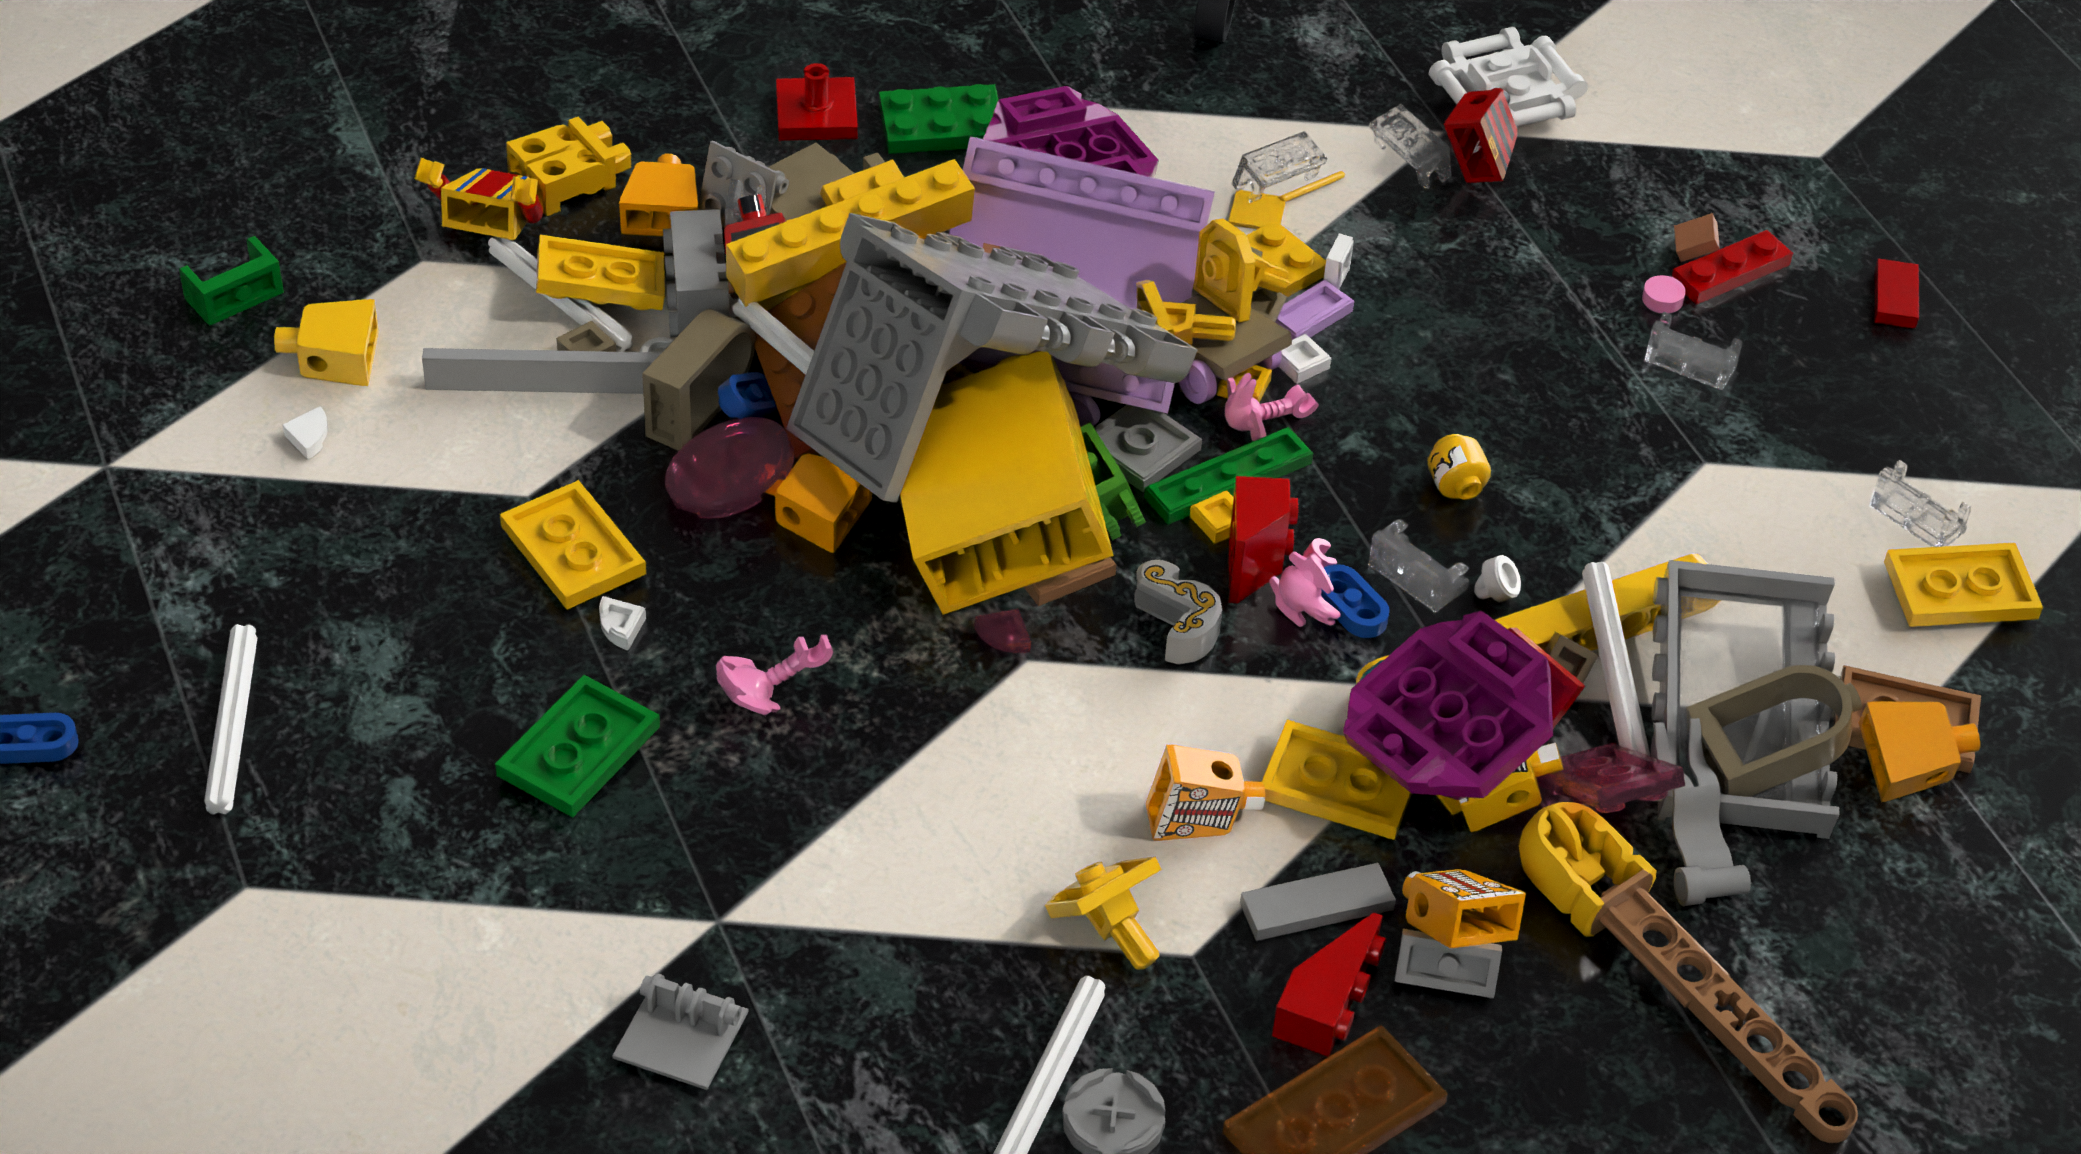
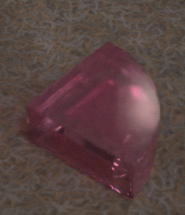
M1019 609L975 616L974 628L981 639L990 646L1011 653L1030 652L1031 640Z

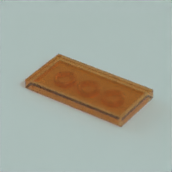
M1380 1025L1226 1120L1223 1126V1133L1242 1154H1368L1446 1104L1448 1093Z

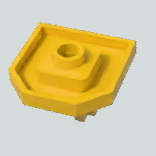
M1224 218L1212 220L1199 232L1194 290L1229 316L1235 318L1236 321L1244 322L1250 320L1252 293L1256 291L1258 286L1276 293L1288 288L1290 284L1288 281V271L1269 264L1252 252L1247 235Z
M1144 280L1136 283L1137 309L1156 316L1157 321L1155 324L1191 346L1193 338L1223 341L1234 339L1236 332L1235 318L1196 314V304L1162 301L1154 281Z
M1156 856L1124 860L1104 867L1102 862L1093 863L1076 872L1077 881L1053 895L1045 904L1050 918L1081 916L1085 914L1105 941L1112 937L1137 970L1149 967L1159 958V951L1135 919L1139 908L1129 888L1162 870Z

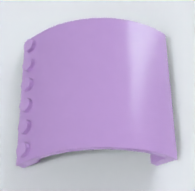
M969 138L963 172L975 188L972 221L951 228L949 235L961 237L983 248V243L1041 254L1053 262L1058 261L1071 265L1079 270L1078 277L1132 310L1134 308L1137 309L1136 283L1144 280L1155 282L1160 297L1164 302L1182 303L1191 298L1195 280L1199 232L1208 223L1214 191L980 138ZM980 347L958 364H962L967 369L981 372L995 367L1005 358L1022 354ZM1053 356L1069 392L1168 414L1175 383L1129 375L1110 364L1100 363L1095 367H1086L1065 363Z

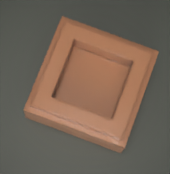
M1713 213L1674 226L1676 253L1681 262L1720 249L1718 224Z

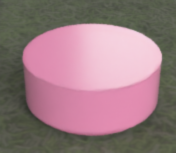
M1654 276L1649 278L1644 285L1642 301L1654 312L1662 314L1678 311L1683 305L1685 287L1673 277Z

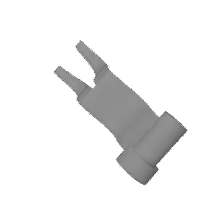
M1689 719L1688 763L1696 778L1697 787H1694L1690 778L1676 766L1669 749L1664 723H1653L1656 760L1660 771L1669 781L1672 789L1673 835L1685 867L1676 868L1674 873V890L1681 906L1703 904L1706 898L1748 894L1751 887L1749 871L1745 865L1733 866L1730 850L1720 829V786L1716 774L1707 765L1703 755L1700 719Z

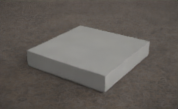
M1127 404L1094 427L1118 464L1127 482L1144 492L1146 486L1158 482L1199 452L1202 445L1200 437L1165 413Z

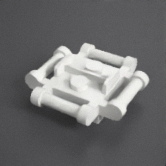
M1515 27L1504 28L1500 30L1499 34L1459 43L1457 40L1445 42L1442 45L1444 60L1437 61L1429 70V76L1434 83L1439 86L1442 85L1456 104H1458L1465 93L1471 91H1485L1493 88L1505 90L1510 95L1508 106L1517 128L1557 117L1560 120L1573 118L1576 114L1574 100L1582 97L1588 89V84L1582 76L1574 74L1558 55L1556 45L1548 36L1538 37L1531 45L1524 46ZM1499 49H1503V50H1504V51H1501V52H1495V53H1492V54H1489V55H1485V56H1480V57H1476V58H1472V59H1468V60L1466 59V57H1470V56H1474V55H1478V54H1482V53H1487V52H1491V51H1495V50H1499ZM1552 72L1560 80V84H1555L1552 81Z

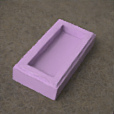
M1323 280L1285 303L1276 323L1291 332L1292 340L1304 334L1312 337L1353 312L1354 300L1328 281Z

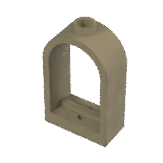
M706 309L699 313L642 373L646 437L680 452H683L721 410L718 403V387L730 376L748 373L755 353L754 343L756 335L749 324L743 322L739 317L732 318L713 309Z
M1793 665L1686 707L1687 733L1689 735V719L1699 718L1703 755L1707 765L1717 776L1722 794L1751 797L1827 766L1837 760L1850 743L1852 713L1861 710L1862 703L1855 687L1851 683L1845 685L1832 672L1812 665ZM1798 698L1820 701L1828 705L1839 717L1834 726L1826 732L1743 765L1722 729L1726 725L1783 702Z

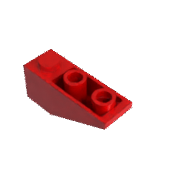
M1373 912L1293 969L1276 1007L1272 1037L1328 1057L1337 1038L1343 1041L1346 1040L1355 1012L1349 1009L1353 1001L1362 1003L1371 977L1370 974L1365 972L1369 964L1378 966L1385 948L1387 938L1379 936L1383 915Z

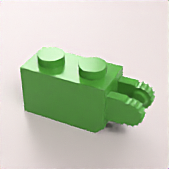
M1091 422L1081 427L1107 532L1113 541L1121 536L1117 521L1128 516L1130 521L1137 527L1146 523L1124 474Z

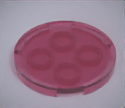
M761 417L729 420L698 434L678 451L667 468L665 487L677 509L697 513L699 518L709 519L730 516L755 506L762 501L760 495L768 490L778 479L785 480L794 462V448L785 429L773 420Z

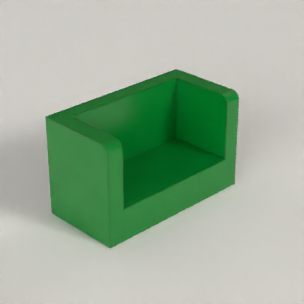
M256 236L246 239L250 258L249 262L204 282L199 279L188 265L179 268L184 299L209 326L284 293L279 261Z

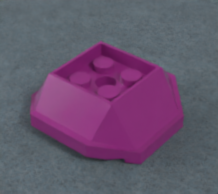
M1068 86L999 99L983 137L984 140L1149 177L1155 176L1159 162L1158 158L1118 114L1098 103L1081 99L1082 94Z
M1483 611L1464 615L1463 620L1441 622L1420 628L1351 688L1348 715L1343 730L1344 736L1349 745L1410 793L1441 795L1455 800H1461L1466 797L1484 798L1553 736L1551 669L1547 657Z

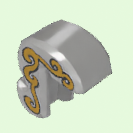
M1164 560L1144 562L1138 567L1136 572L1137 589L1134 594V602L1137 608L1173 625L1167 636L1165 661L1184 664L1203 658L1213 649L1220 634L1222 617L1220 596L1209 585L1199 581L1179 580L1180 569L1175 564Z

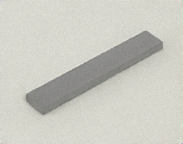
M423 348L422 364L426 390L643 394L642 373L661 353Z

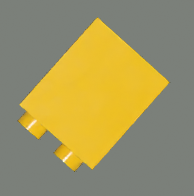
M1037 351L1028 355L1011 356L1000 361L995 367L941 385L900 497L913 560L943 615L1114 556L1076 407L1051 354Z

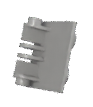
M712 140L710 141L698 210L720 209L721 225L724 228L728 224L742 221L737 202L738 199L749 195L761 194L766 215H770L773 196L777 193H785L789 186V180L785 178L783 172L779 170L774 171L766 167L763 162L755 161L753 157H746L736 152L734 148L725 147Z
M656 974L654 977L645 976L640 987V995L645 996L616 1048L613 1059L707 1090L749 1012L748 1009L735 1005L734 998L727 997L723 999L706 993V989L701 987L693 991L691 984L684 983L681 987L678 986V983L666 980L664 975Z

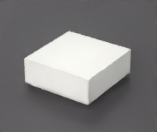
M1340 233L1326 258L1324 280L1337 289H1340L1350 269L1354 243L1353 237Z
M1306 334L1293 339L1292 345L1281 350L1282 358L1278 367L1296 384L1330 369L1331 357Z

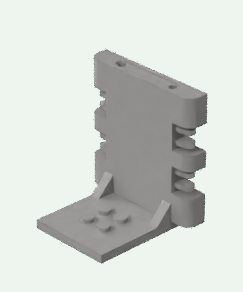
M849 213L840 240L841 254L847 263L786 429L883 501L897 502L946 371L978 348L985 347L1027 355L1034 350L1048 352L1065 363L1086 367H1095L1100 363L1114 365L1129 375L1170 383H1178L1187 376L1198 349L1155 324L1157 317L1153 314L1135 308L1132 310L1078 277L1079 270L1066 263L1053 262L1041 254L1001 246L1000 249L992 248L991 253H986L980 246L970 243L961 237L936 232L935 235L927 234L926 239L918 238L919 235L894 222Z

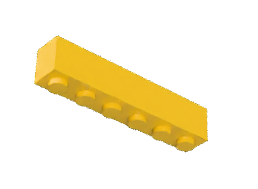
M952 159L726 244V277L744 306L747 307L749 303L760 302L815 281L845 263L846 260L843 258L840 250V240L849 213L894 222L919 235L918 238L925 239L927 234L935 235L936 232L941 233L972 221L975 188L957 161Z

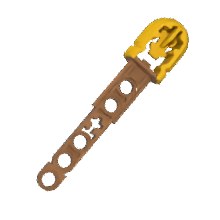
M1558 802L1539 810L1522 830L1519 843L1522 867L1531 882L1560 912L1571 914L1570 922L1584 936H1594L1607 928L1685 1008L1688 1007L1782 1104L1795 1109L1793 1115L1815 1137L1827 1143H1839L1846 1140L1851 1134L1858 1117L1857 1106L1853 1100L1832 1079L1825 1082L1821 1068L1648 893L1656 879L1657 870L1641 855H1633V847L1602 816L1591 808L1574 802ZM1606 874L1615 885L1603 892L1600 898L1591 890V885ZM1649 930L1659 931L1666 936L1669 944L1664 947L1651 946L1643 938V933ZM1681 965L1695 966L1702 973L1703 979L1698 982L1686 981L1680 977L1677 968ZM1718 1004L1721 1007H1725L1729 1004L1734 1010L1733 1012L1729 1010L1719 1012L1716 1006ZM1737 1024L1742 1027L1740 1031L1735 1030ZM1752 1035L1764 1036L1773 1045V1051L1769 1053L1756 1052L1747 1043V1037ZM1787 1071L1800 1072L1807 1078L1809 1087L1799 1090L1791 1088L1784 1081L1782 1074ZM1824 1107L1837 1109L1844 1116L1846 1123L1842 1126L1828 1125L1821 1119L1819 1109Z

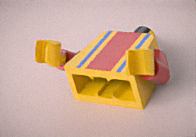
M420 158L414 179L428 184L430 191L441 201L443 227L515 240L526 223H537L542 218L543 207L537 195V179H530L517 172L505 173L481 168L450 182L442 174L444 164Z

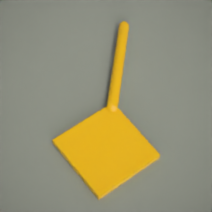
M1343 171L1336 172L1281 196L1237 189L1228 222L1234 226L1259 229L1274 220L1281 224L1287 201L1343 179L1345 173Z

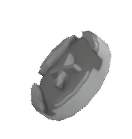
M1113 1068L1098 1069L1081 1076L1069 1088L1062 1111L1063 1127L1072 1146L1082 1154H1148L1159 1144L1165 1128L1164 1099L1155 1085L1139 1073L1126 1070V1074L1112 1073Z

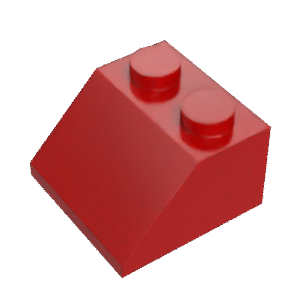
M1236 476L1229 530V603L1241 602L1269 583V579L1273 576L1277 577L1282 574L1284 555L1289 556L1293 552L1294 529H1288L1289 524H1297L1298 498L1290 497V479Z

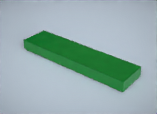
M1287 427L1148 485L1144 490V498L1169 525L1190 516L1192 505L1227 490L1234 497L1236 476L1279 478L1312 464L1313 452Z

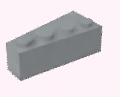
M720 209L670 212L671 228L663 229L664 254H673V256H665L666 281H675L674 284H667L668 309H677V312H669L670 337H677L699 313L706 309H713L729 316V292L726 279Z

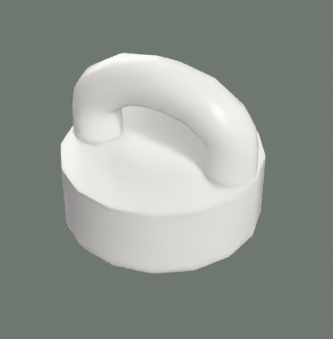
M1504 555L1486 560L1482 565V574L1475 584L1474 593L1480 599L1492 597L1498 602L1517 597L1520 592L1521 581L1515 564Z

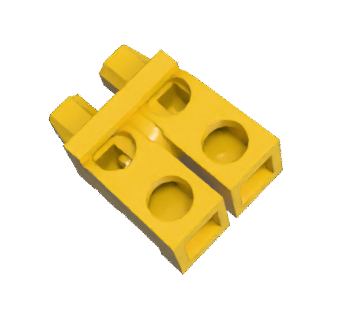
M578 116L568 120V126L557 125L506 142L508 173L517 172L522 176L538 180L537 195L543 207V213L546 216L561 211L560 202L583 193L594 194L602 188L605 191L615 188L616 174L631 169L630 149L623 142L612 146L610 128L603 121L587 126Z

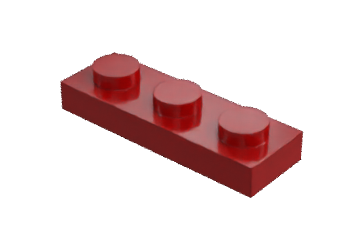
M1765 230L1674 268L1672 277L1683 284L1685 295L1697 305L1789 266L1793 252L1768 230Z

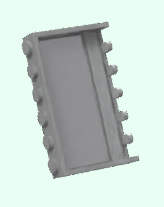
M1669 560L1664 578H1656L1653 603L1661 605V615L1655 616L1653 642L1660 643V654L1656 653L1654 656L1652 680L1660 682V692L1654 693L1651 717L1652 720L1664 723L1672 758L1676 766L1690 778L1694 787H1697L1696 778L1688 763L1689 735L1687 733L1686 707L1793 665H1812L1832 672L1835 664V653L1827 652V643L1834 627V614H1827V603L1835 586L1834 578ZM1792 699L1726 725L1722 729L1743 765L1826 732L1829 730V720L1833 710L1828 705L1814 699ZM1653 734L1651 744V760L1657 761L1655 753V734ZM1829 764L1751 797L1722 794L1720 790L1719 822L1817 834V838L1829 839L1839 817V807L1830 806V801L1837 786V772L1830 771ZM1658 766V773L1654 772L1652 775L1650 799L1651 801H1658V820L1665 821L1666 817L1672 818L1673 794L1669 781L1662 774Z

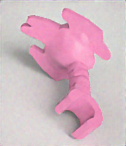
M1246 373L1237 386L1232 377L1227 379L1228 399L1225 404V417L1228 425L1238 431H1250L1252 441L1267 436L1262 420L1281 417L1291 413L1296 418H1304L1312 414L1319 406L1311 394L1305 393L1298 384L1287 392L1285 398L1260 404L1252 397L1256 380H1251L1250 373Z
M1314 539L1304 551L1303 556L1297 552H1292L1289 555V560L1295 566L1292 565L1285 568L1280 580L1276 576L1269 579L1270 586L1276 596V606L1299 627L1306 624V620L1301 613L1302 611L1329 626L1335 624L1336 621L1334 619L1341 617L1340 612L1321 597V588L1327 594L1333 592L1334 589L1324 567L1337 564L1336 559L1324 555L1331 547L1330 542L1324 539Z
M821 635L818 645L808 649L804 637H798L794 642L795 652L784 659L782 663L776 664L775 668H769L767 672L758 670L750 659L723 656L716 664L717 681L726 695L735 704L753 712L767 715L770 712L780 710V706L777 703L769 700L772 697L774 685H779L782 683V680L789 679V676L792 677L797 671L800 672L805 667L814 668L825 664L832 657L833 650L827 635Z

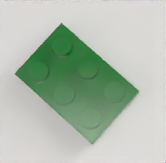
M995 84L913 90L897 89L879 92V107L888 154L967 149L970 137L983 139L999 100Z
M583 675L495 763L496 775L573 818L660 728V716L656 712Z

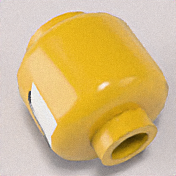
M1451 434L1441 438L1435 443L1428 457V469L1438 490L1443 496L1451 499L1467 500L1474 498L1482 491V488L1491 477V467L1481 446L1474 438L1469 436Z

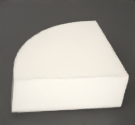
M319 406L283 424L284 436L307 459L315 456L321 451L322 443L328 432L327 417L322 407Z
M603 596L599 606L601 629L613 644L629 650L646 619L645 608Z

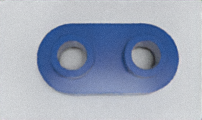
M751 372L732 375L718 387V403L723 412L731 418L750 420L768 417L777 410L767 379L762 373Z
M1340 564L1324 567L1334 589L1333 592L1327 594L1321 588V597L1340 612L1341 617L1337 620L1351 634L1362 638H1372L1382 634L1387 628L1390 610L1387 602L1351 567Z
M65 714L0 715V764L59 761L71 755L78 746L79 739L75 723Z

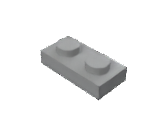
M1403 929L1395 982L1494 998L1502 945L1489 943L1449 948L1424 932Z

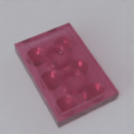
M1614 743L1561 756L1562 771L1536 777L1538 786L1551 790V794L1572 798L1574 803L1595 807L1597 812L1601 813L1620 811L1625 808V802L1636 799L1642 801L1660 800L1668 796L1667 791L1685 786L1683 767Z

